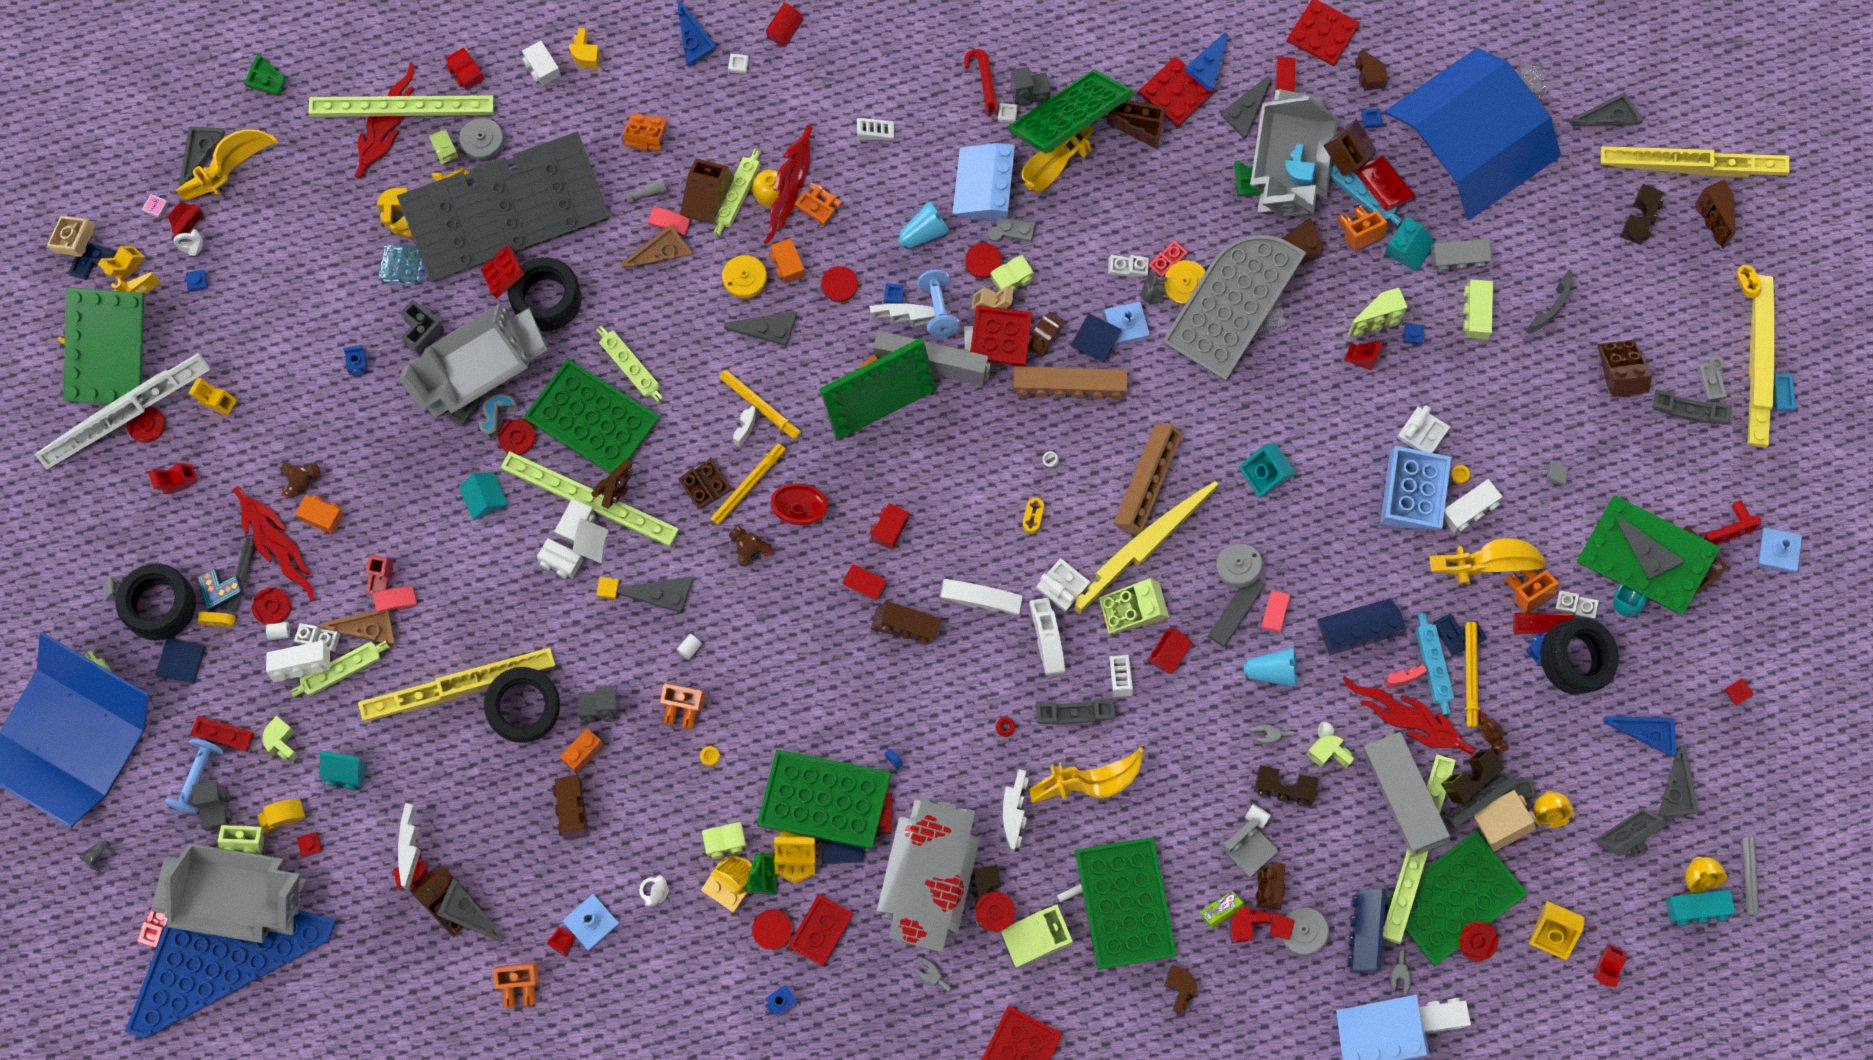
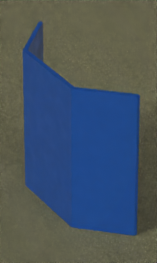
M1479 48L1474 49L1384 111L1385 114L1415 128L1455 180L1468 221L1561 156L1552 118L1508 61Z
M40 632L37 669L0 730V786L72 828L107 796L143 735L146 727L150 694L47 634Z

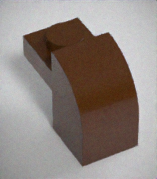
M1052 312L1047 313L1033 331L1034 334L1028 344V348L1043 357L1053 339L1058 337L1066 321Z
M1172 965L1164 987L1179 992L1172 1011L1180 1014L1182 1010L1186 1011L1190 999L1186 997L1195 998L1197 984L1191 973Z

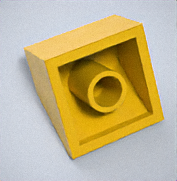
M1546 901L1538 917L1529 945L1567 961L1583 931L1585 917Z

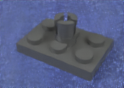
M1642 808L1596 838L1595 841L1599 847L1617 856L1626 854L1629 849H1631L1633 856H1639V850L1642 855L1648 851L1644 843L1645 839L1652 834L1658 833L1667 823L1663 817Z

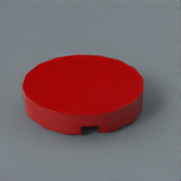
M989 243L973 245L965 256L967 271L972 276L981 279L991 278V272L1000 267L1002 263L1000 251Z
M836 266L824 273L821 288L823 294L831 299V301L845 302L850 300L857 292L858 279L851 269L845 266Z
M148 406L143 413L127 422V431L133 439L141 443L154 442L161 437L166 427L165 417L158 409Z
M524 419L508 420L498 431L499 445L506 453L510 451L514 454L522 455L532 449L535 444L536 434L534 428Z
M266 588L255 595L253 599L254 602L251 609L253 615L264 625L282 623L291 612L290 598L281 589Z
M989 892L983 895L977 902L975 916L983 929L997 933L1011 926L1015 918V906L1006 894L1002 892Z
M775 909L766 910L755 918L752 925V935L756 943L762 948L778 950L790 941L792 924L788 916L783 912Z
M1471 922L1464 927L1460 934V951L1471 961L1482 962L1486 958L1489 959L1497 949L1498 936H1496L1495 929L1486 922Z

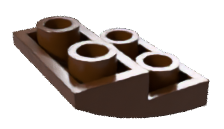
M711 458L698 468H692L678 478L698 509L711 504L733 490Z

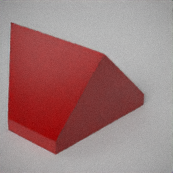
M1383 340L1359 343L1358 345L1351 343L1344 360L1372 371Z

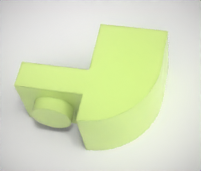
M446 129L429 135L441 164L458 158Z
M275 716L266 726L263 733L265 748L273 756L277 752L285 761L289 758L294 762L298 757L293 750L285 745L295 731L279 717Z
M1333 735L1324 736L1317 740L1306 754L1320 767L1331 756L1346 769L1354 760L1352 753L1348 749L1340 747L1344 740Z

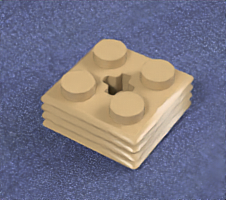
M60 216L47 244V248L57 254L81 257L85 253L86 245L93 235L95 224L85 218Z

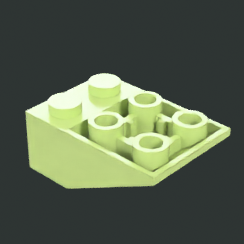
M1400 288L1382 292L1353 320L1348 337H1360L1365 332L1371 330L1372 332H1377L1384 326L1389 325L1393 327L1400 324L1407 309Z
M1151 578L1099 597L1109 634L1154 624L1169 618L1160 583Z
M1058 905L1039 911L1001 931L1015 968L1070 947L1073 943Z

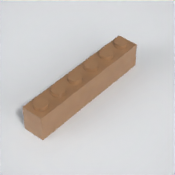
M1014 366L1013 394H1017L1020 397L1036 395L1037 397L1055 395L1057 398H1064L1066 396L1084 398L1085 396H1092L1094 399L1111 397L1116 400L1126 397L1127 370Z
M1172 424L1154 425L1113 522L1125 533L1140 534L1144 528L1183 435Z

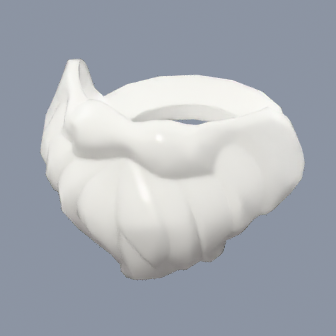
M194 229L191 234L182 233L175 236L174 245L180 251L188 252L190 256H196L202 250L203 239L198 231ZM181 239L192 240L189 242H181L180 244L178 243V241Z
M659 875L656 878L650 877L644 880L640 885L639 893L641 898L645 900L646 906H656L665 901L669 888L665 878ZM648 882H655L651 887V895L646 896L643 891L645 885Z

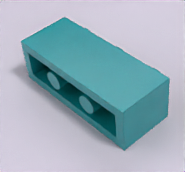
M1730 890L1671 896L1666 899L1670 924L1677 923V926L1689 925V921H1697V924L1710 922L1709 919L1717 918V922L1727 921L1730 916L1735 914Z

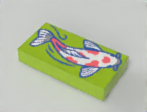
M1231 891L1200 911V915L1212 929L1245 906L1239 897Z

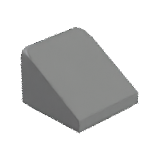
M1551 461L1548 465L1546 482L1565 486L1568 467L1556 461Z
M108 576L103 582L104 601L116 600L118 582L112 576Z

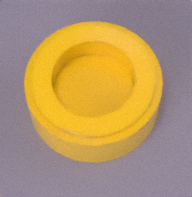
M1457 465L1452 469L1450 478L1455 484L1463 485L1469 480L1470 471L1463 465Z
M708 746L701 751L700 759L705 766L713 767L718 764L720 754L715 747Z

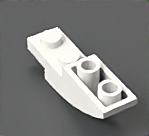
M1049 598L1031 600L1029 606L1038 637L1037 644L1045 674L1064 673L1065 666L1055 614L1051 609Z
M1020 769L1017 773L1014 788L1006 786L1003 801L1004 834L1009 850L1013 853L1015 848H1020L1022 837L1019 836L1020 828H1025L1027 820L1026 817H1023L1024 811L1017 809L1022 807L1024 797L1021 796L1022 789L1027 788L1029 778L1025 777L1026 771Z

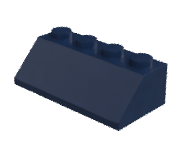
M1390 598L1317 619L1329 656L1403 635L1406 630L1401 612Z
M1361 889L1356 892V895H1352L1351 907H1355L1354 915L1350 917V927H1353V935H1349L1348 946L1352 947L1351 955L1347 957V967H1350V973L1374 976L1380 971L1386 889Z

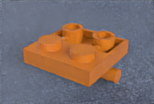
M631 114L623 133L624 146L635 147L637 150L661 151L662 144H660V141L667 126V119L657 116Z

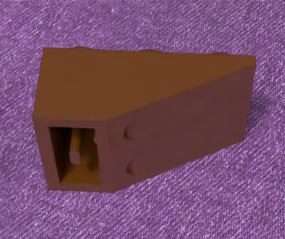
M1357 119L1323 145L1342 176L1361 167L1376 150Z
M695 159L688 173L680 215L713 224L734 179L728 166Z
M1722 180L1706 187L1697 199L1695 207L1697 212L1702 214L1705 219L1706 227L1711 229L1714 234L1715 242L1724 249L1735 235L1736 229L1734 194L1726 181Z
M1635 339L1598 344L1606 384L1612 397L1649 393L1652 374Z
M439 863L410 891L448 933L455 937L464 927L437 916L451 880L455 879ZM472 898L473 902L483 911L484 909Z

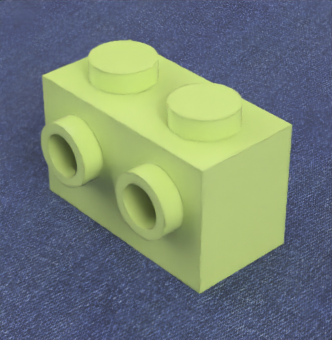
M221 825L218 846L221 849L262 855L265 841L262 827Z

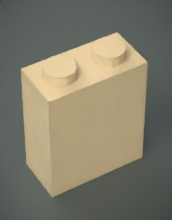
M1515 790L1494 800L1473 815L1475 822L1493 852L1537 830L1534 823L1537 821L1532 811H1527L1525 799L1522 795L1518 796Z

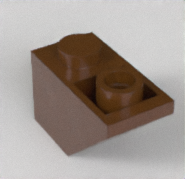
M1364 50L1359 51L1358 58L1355 59L1356 69L1360 70L1359 83L1363 85L1364 91L1385 88L1388 82L1385 64Z

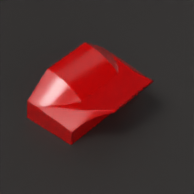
M179 202L168 215L174 237L182 233H189L201 219L204 213L198 205Z

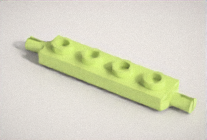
M754 149L750 158H742L731 186L714 221L717 223L713 232L715 235L721 236L724 227L732 226L761 167L760 162L757 161L761 154L760 150Z
M602 325L596 329L602 337L599 343L646 398L652 396L657 403L663 401L664 398L658 392L660 388L659 383L613 330L608 333Z
M386 640L376 646L369 642L330 662V670L301 677L300 685L290 690L293 697L303 692L310 697L380 660L379 653L390 647Z

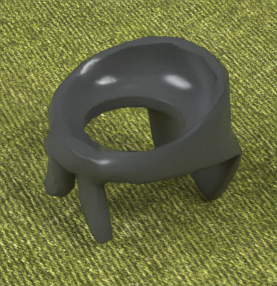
M1156 273L1150 274L1144 282L1141 298L1149 304L1163 303L1162 295L1165 293V288L1163 285L1158 284V282H1165L1168 280V277H1158Z
M105 840L84 851L79 858L87 863L91 869L101 873L100 868L93 861L105 848L113 854H116L115 849L109 846V841Z

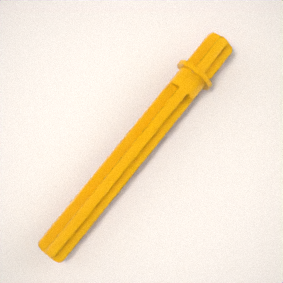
M724 370L719 377L723 382L778 426L779 431H784L792 439L799 437L801 431L790 423V419L784 418L729 371Z
M777 444L768 454H765V458L715 512L711 517L715 524L720 525L773 465L777 464L776 461L786 451L781 444Z
M1467 622L1465 624L1466 708L1464 710L1467 711V727L1475 728L1478 726V711H1480L1478 707L1477 623Z

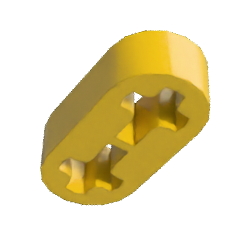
M1750 265L1741 266L1737 271V279L1744 295L1748 298L1758 297L1761 293V283L1754 268Z
M1039 498L1030 499L1026 506L1023 530L1028 534L1036 533L1040 527L1044 503ZM1034 503H1037L1039 507L1036 510V514L1032 513L1033 507L1031 506H1033ZM1031 518H1034V525L1036 526L1030 529L1026 523H1030Z
M199 612L197 623L204 626L234 627L236 616L226 613Z

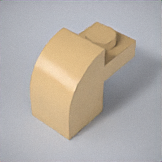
M1006 286L995 293L983 287L973 294L971 310L976 312V305L1007 309L1013 301V288Z

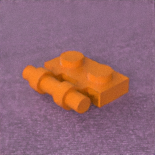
M811 183L809 189L813 192L810 194L805 190L794 203V206L825 226L835 213V209L831 206L834 205L840 208L843 202L837 199L836 195L825 191L821 185L817 186ZM821 196V197L824 198L826 201L823 202V201H821L820 199H818V197Z

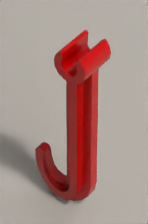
M981 49L970 50L964 57V67L966 69L969 68V59L971 57L978 59L986 115L990 117L989 111L994 109L996 116H998L999 109L995 98L989 57Z

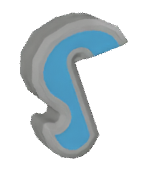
M507 394L491 395L485 400L482 408L486 420L479 421V428L483 436L487 439H494L498 436L500 411H519L515 399Z

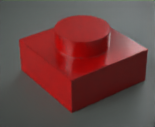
M1742 678L1724 690L1735 706L1753 695V692Z
M317 832L297 837L302 858L322 852Z

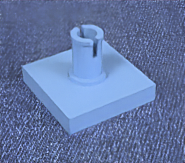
M1141 302L1104 309L1106 321L1122 330L1114 345L1150 337Z
M1763 527L1761 530L1757 565L1796 573L1798 571L1802 535Z
M594 894L562 920L588 951L620 925Z

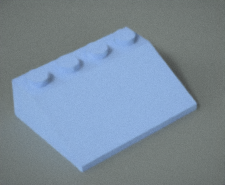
M993 143L960 148L953 215L987 219L1008 218L1015 145Z
M1395 446L1389 454L1380 524L1397 528L1442 529L1451 457Z
M1417 995L1336 1010L1343 1060H1415L1430 1057Z

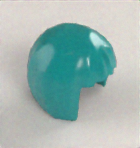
M1620 584L1614 594L1613 605L1620 615L1633 617L1645 608L1648 597L1628 590L1623 584Z

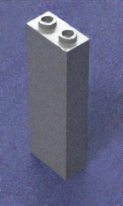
M878 330L873 352L877 359L917 339ZM924 341L933 375L982 387L984 381L989 380L991 363H988V356Z
M1392 732L1383 739H1374L1364 745V755L1411 856L1414 857L1448 844L1450 835L1401 732L1396 734Z

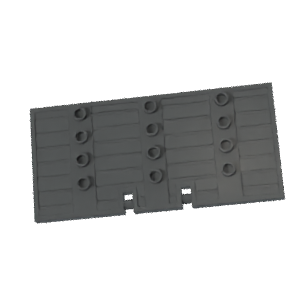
M577 131L512 154L513 158L506 160V157L472 168L470 169L471 173L466 175L461 172L397 195L429 281L491 260L497 255L499 250L508 245L513 251L610 217L579 132ZM516 165L518 169L511 172L509 167ZM468 181H475V185L468 186Z

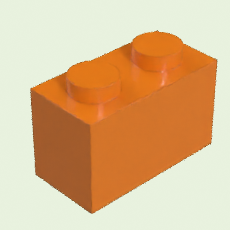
M792 238L771 245L769 256L772 263H776L778 267L775 269L779 279H783L784 284L805 277V270Z
M305 495L295 513L300 521L330 534H334L344 515L340 510V506L332 502L327 504L316 495L312 497Z
M586 728L561 754L560 759L575 774H578L604 745L596 735Z

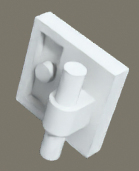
M1424 406L1423 409L1417 407L1397 436V439L1415 450L1433 453L1450 426L1429 414L1431 411L1430 407Z
M1060 558L1047 574L1044 573L1036 589L1066 612L1090 585V581Z

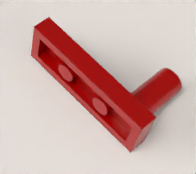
M1742 500L1734 502L1731 507L1740 522L1706 533L1703 539L1717 545L1757 531L1762 521L1759 515L1751 517Z

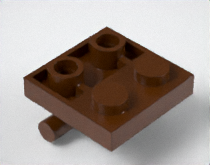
M626 459L606 479H602L591 492L595 498L600 494L604 495L602 507L609 509L619 501L621 496L626 495L629 488L627 482L633 473V470H631L632 461Z
M1276 863L1260 868L1257 876L1259 885L1255 895L1257 908L1265 909L1273 906V910H1281L1282 897L1285 894L1284 877L1286 864Z

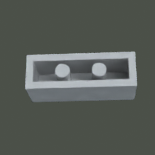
M1489 239L1434 243L1430 246L1432 268L1438 267L1439 271L1449 270V266H1456V269L1468 268V265L1475 264V267H1484L1486 263L1492 261Z

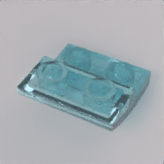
M398 244L384 245L378 279L382 282H418L422 260L417 247Z

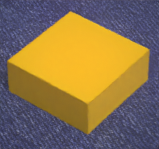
M599 577L596 596L616 600L619 579Z

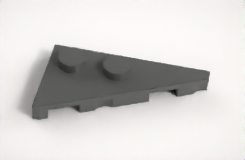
M1269 76L1221 112V116L1243 139L1246 138L1264 94L1267 91L1271 81Z
M1624 92L1572 118L1569 123L1571 126L1641 124L1643 118Z
M189 126L179 181L180 186L194 177L193 170L203 165L226 133L224 128Z
M792 311L725 322L724 329L787 346L797 312Z
M1617 519L1620 529L1649 580L1684 563L1677 555L1624 519Z
M693 577L620 587L617 590V594L682 613Z
M1685 745L1679 746L1676 751L1677 755L1673 761L1658 813L1663 818L1698 813Z
M452 879L437 912V916L503 942L504 937L499 930L494 927L478 905L473 902L468 893L458 884V881Z

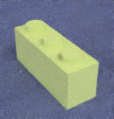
M1470 279L1468 286L1464 287V297H1467V303H1464L1463 314H1466V320L1463 322V331H1466V338L1488 340L1492 333L1493 281Z

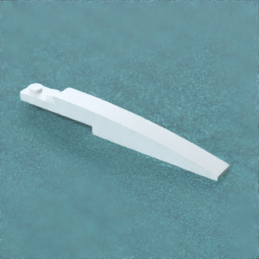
M199 353L195 354L172 369L162 371L110 403L35 453V456L46 469H49L144 412L145 408L210 370V367Z

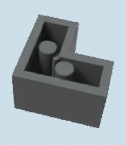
M1029 67L1011 70L1010 88L1014 104L1027 106L1033 102L1043 103L1050 98L1051 90L1046 72L1031 75Z
M413 299L400 312L404 321L411 326L401 338L405 345L420 357L424 349L430 346L445 329L438 318Z
M616 686L595 687V692L578 693L579 718L584 720L585 723H593L596 719L613 722L616 718H620V695Z
M217 781L192 785L194 805L200 810L201 828L207 832L221 829V825L230 826V821H232L233 817L231 810L228 809V802L231 800L229 790H226Z

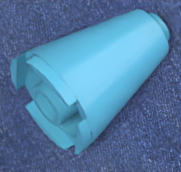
M928 202L898 233L900 236L898 241L903 248L907 246L910 249L946 235L950 230L932 203Z
M1288 648L1248 659L1247 663H1244V675H1248V679L1297 687L1295 648Z

